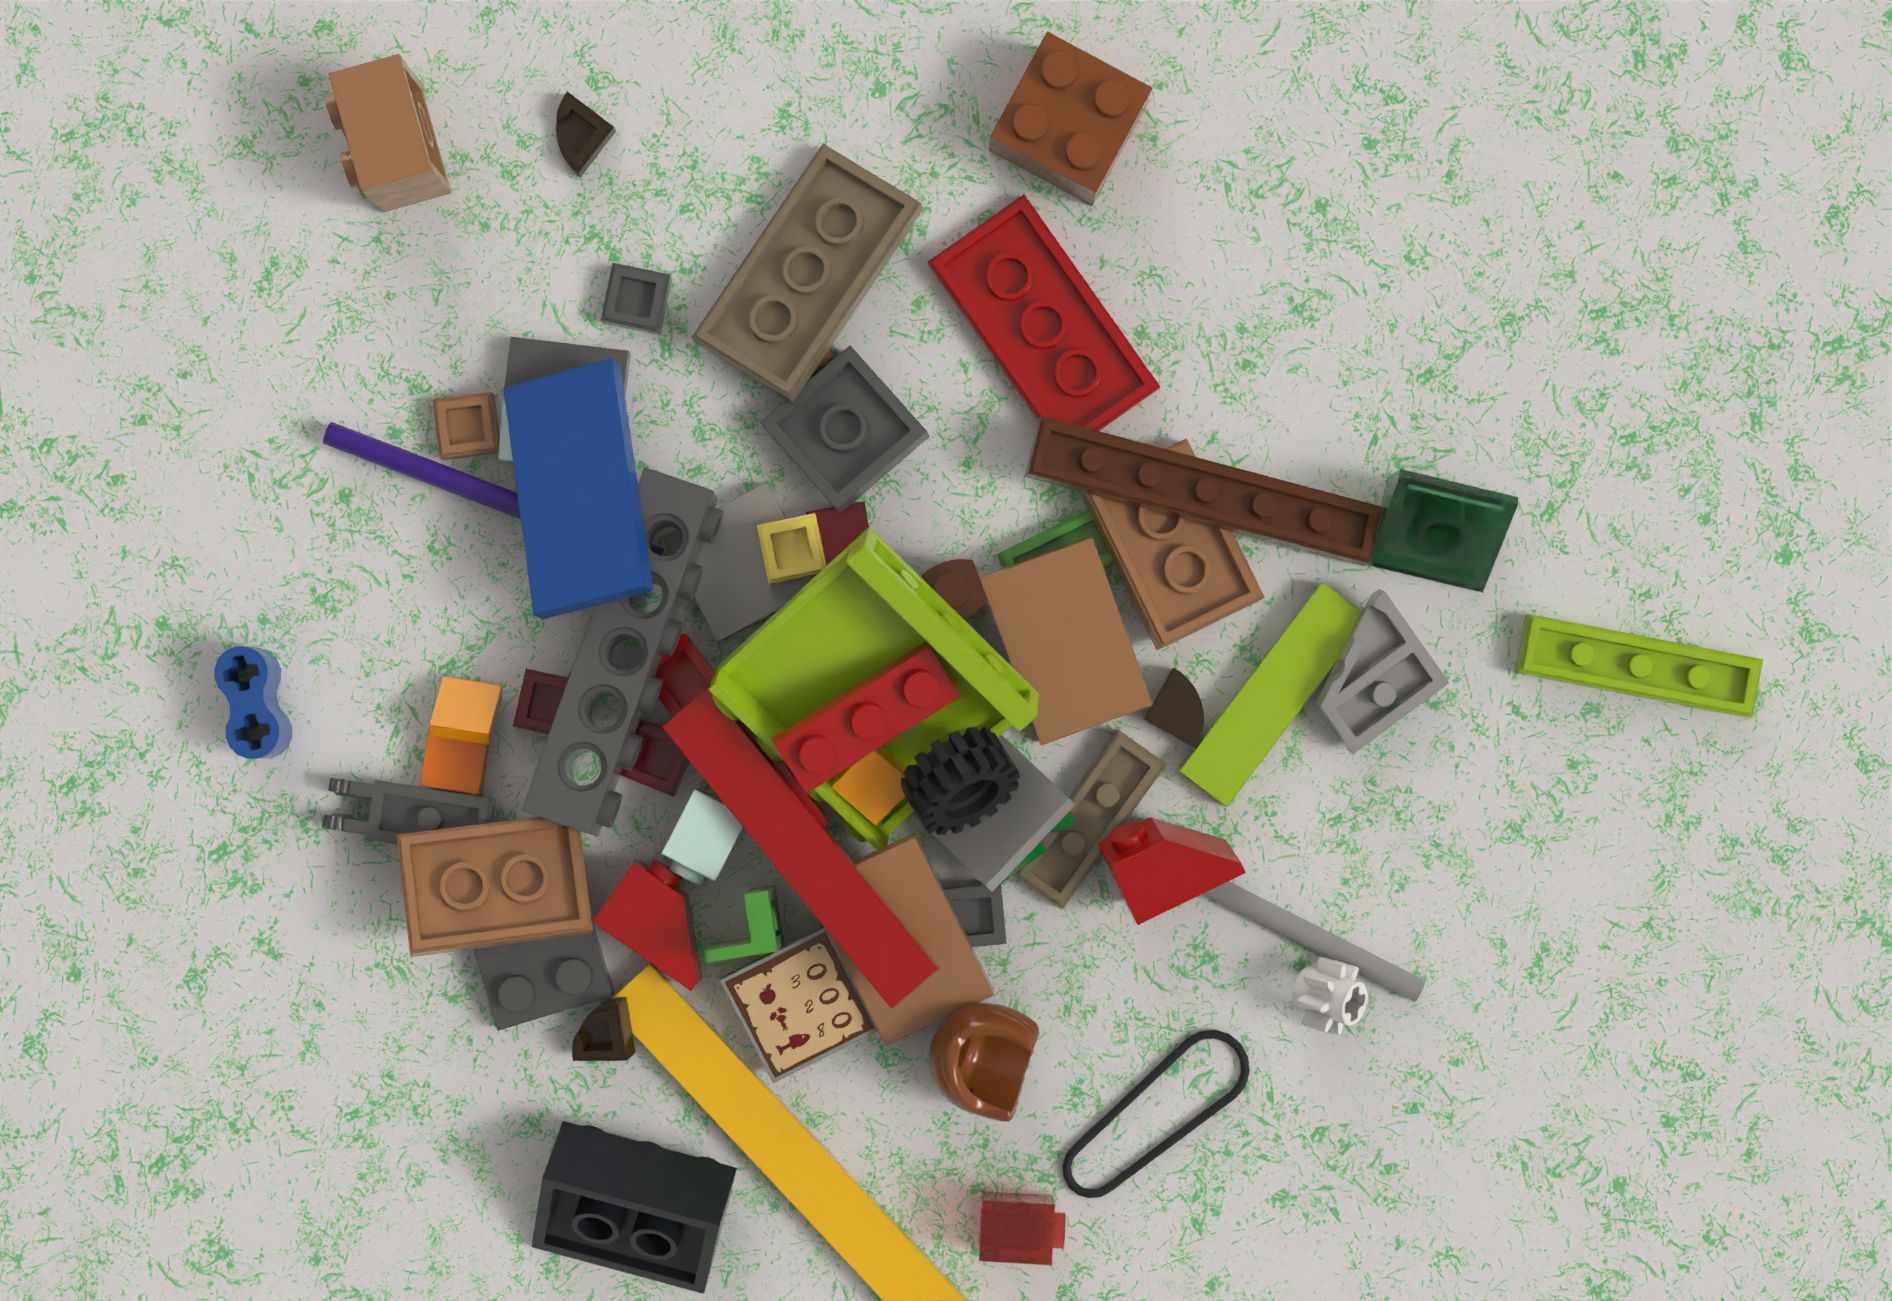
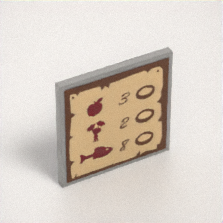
M824 926L782 946L778 952L768 953L719 978L727 997L773 1083L878 1031Z

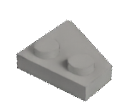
M1378 589L1371 594L1314 704L1346 749L1354 754L1449 684V682L1387 593Z

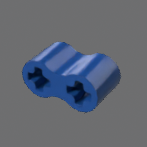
M236 646L226 650L218 658L214 668V678L218 688L227 697L230 705V717L226 725V739L230 748L237 755L247 759H268L281 755L291 742L292 725L277 701V689L281 681V668L278 660L270 652L261 648ZM247 664L258 666L259 676L252 677L249 683L239 682L238 672L245 670ZM258 723L269 724L270 735L262 737L261 741L250 740V729L258 727Z

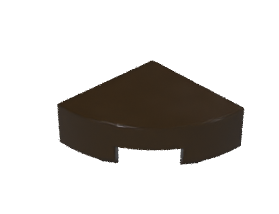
M567 91L557 111V141L564 159L570 168L581 178L615 134L616 130L614 126Z
M1173 667L1143 720L1193 748H1197L1204 727L1202 702L1189 679Z
M627 997L608 1000L600 1004L585 1018L573 1039V1061H627L635 1054Z

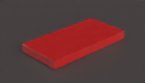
M1025 194L927 262L931 271L1037 421L1041 416L1100 431L1160 389L1158 382Z

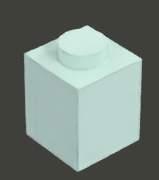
M700 788L694 789L661 854L673 859L669 868L671 871L691 882L701 885L705 876L716 881L720 878L745 829L721 799Z

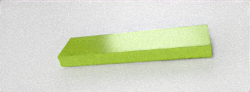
M1324 582L1319 583L1178 772L1224 807H1228L1335 665L1362 611Z
M1528 614L1525 616L1515 673L1729 715L1753 718L1763 659Z

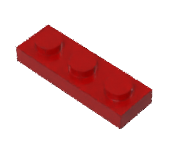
M925 641L780 732L771 740L799 785L807 794L961 696L931 646Z

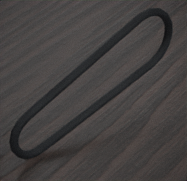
M1218 1030L1199 1031L1185 1039L1067 1152L1062 1168L1063 1177L1068 1187L1077 1195L1086 1198H1098L1108 1194L1237 1098L1245 1088L1250 1073L1248 1055L1242 1044L1230 1034ZM1205 1039H1217L1226 1042L1235 1050L1240 1059L1241 1072L1237 1084L1229 1093L1106 1185L1098 1189H1087L1081 1187L1075 1181L1071 1169L1075 1156L1192 1045Z

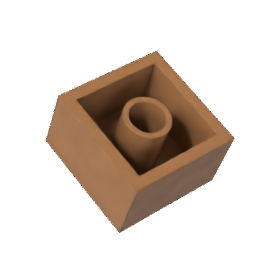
M400 54L328 73L333 93L325 94V102L335 130L342 129L348 143L349 151L341 152V160L351 188L358 187L362 198H369L383 212L452 194L421 81Z

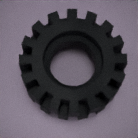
M969 727L963 736L958 730L949 733L948 741L941 743L940 739L930 744L933 750L928 754L923 751L914 757L917 764L906 767L904 771L906 777L901 778L900 784L903 788V793L926 831L929 833L935 831L937 835H945L949 829H951L953 834L962 832L964 824L967 823L974 827L981 823L979 818L984 814L991 817L998 812L996 805L998 803L1006 804L1012 798L1009 792L1017 790L1019 786L1017 779L1020 778V774L994 732L992 733L990 729L985 727L980 731L976 727Z

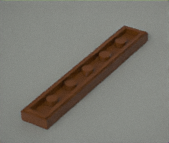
M1044 416L1038 419L1025 472V477L1361 566H1366L1371 562L1383 508L1382 506Z

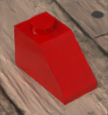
M1152 817L1141 822L1132 821L1125 823L1113 830L1108 838L1097 843L1117 888L1137 925L1246 873L1241 861L1225 839Z
M653 858L649 865L638 860L629 868L592 922L685 988L692 991L703 976L689 895L678 887L683 878L655 858Z

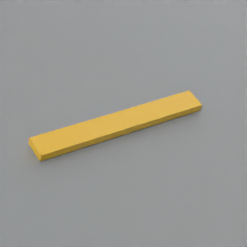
M649 963L612 998L627 997L632 1033L883 1301H969L656 966Z

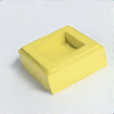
M815 513L757 525L769 585L815 576L827 566Z

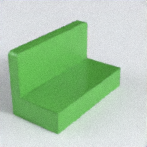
M775 885L752 888L744 894L750 937L712 943L703 951L705 963L779 951L784 944Z

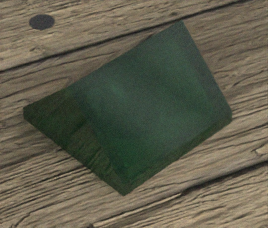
M1399 469L1387 477L1381 502L1383 508L1371 562L1368 565L1483 593L1517 509L1518 497Z

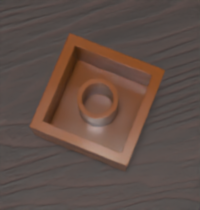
M1047 31L990 136L989 151L1093 206L1145 110L1153 88Z

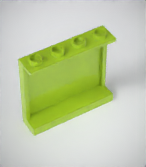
M870 527L717 666L708 689L713 694V700L720 711L734 721L740 719L756 734V740L760 748L771 759L778 762L784 761L771 738L925 641L931 646L961 697L881 746L905 767L916 765L917 762L914 757L921 751L928 754L933 750L930 746L931 743L940 739L941 743L949 740V733L957 730L963 736L969 727H976L978 731L985 727L990 729L992 733L994 732L998 738L1013 725L1020 732L1037 717L1039 693ZM837 775L808 792L816 801H826L841 815L843 825L855 839L860 842L868 841L877 850L888 845L890 832L914 812L905 796L875 826L831 788L832 781Z

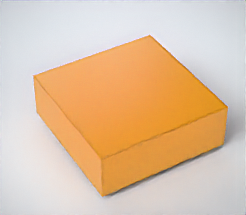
M443 676L429 724L430 736L490 745L502 700V685Z
M880 747L840 772L833 779L831 788L876 826L905 797L900 784L901 778L906 777L904 773L906 767L883 747Z

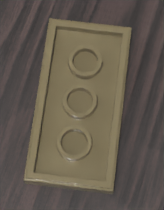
M822 144L693 334V341L793 404L923 211L921 202L825 144Z

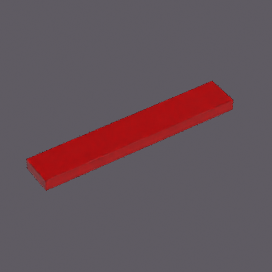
M709 688L705 689L665 723L662 728L890 1008H894L936 973L940 967L740 723L724 715L715 704L713 694L708 690Z

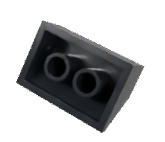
M562 1121L542 1177L532 1247L704 1294L737 1168L721 1164L709 1157H695L662 1148L660 1145L650 1141H636L604 1132L594 1126H581Z

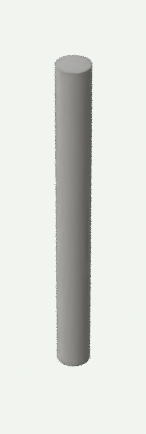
M1229 881L1202 894L1331 960L1358 967L1360 975L1414 1002L1423 990L1425 980Z

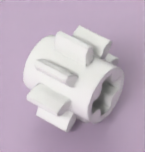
M1323 957L1318 959L1317 968L1311 966L1304 968L1296 978L1292 992L1294 1006L1299 1010L1305 1011L1301 1024L1337 1035L1341 1034L1343 1024L1348 1026L1356 1024L1363 1016L1368 1000L1365 984L1355 980L1359 968Z

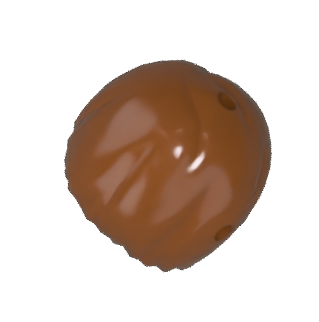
M977 1003L962 1007L953 1012L934 1034L929 1051L928 1065L930 1073L941 1094L952 1104L964 1111L998 1121L1009 1122L1012 1120L1016 1112L1030 1057L1034 1052V1046L1040 1033L1037 1023L1027 1015L999 1004Z

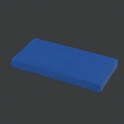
M613 358L503 388L533 615L540 619H547L653 591L620 363Z

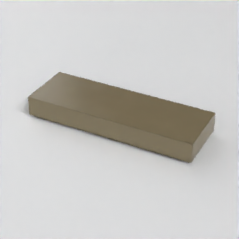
M1117 730L1068 797L1075 804L1070 810L1076 817L1073 823L1063 831L1049 832L1042 840L1047 851L1014 875L1063 909L1101 857L1102 853L1097 843L1108 838L1113 830L1127 821L1167 764L1123 732Z

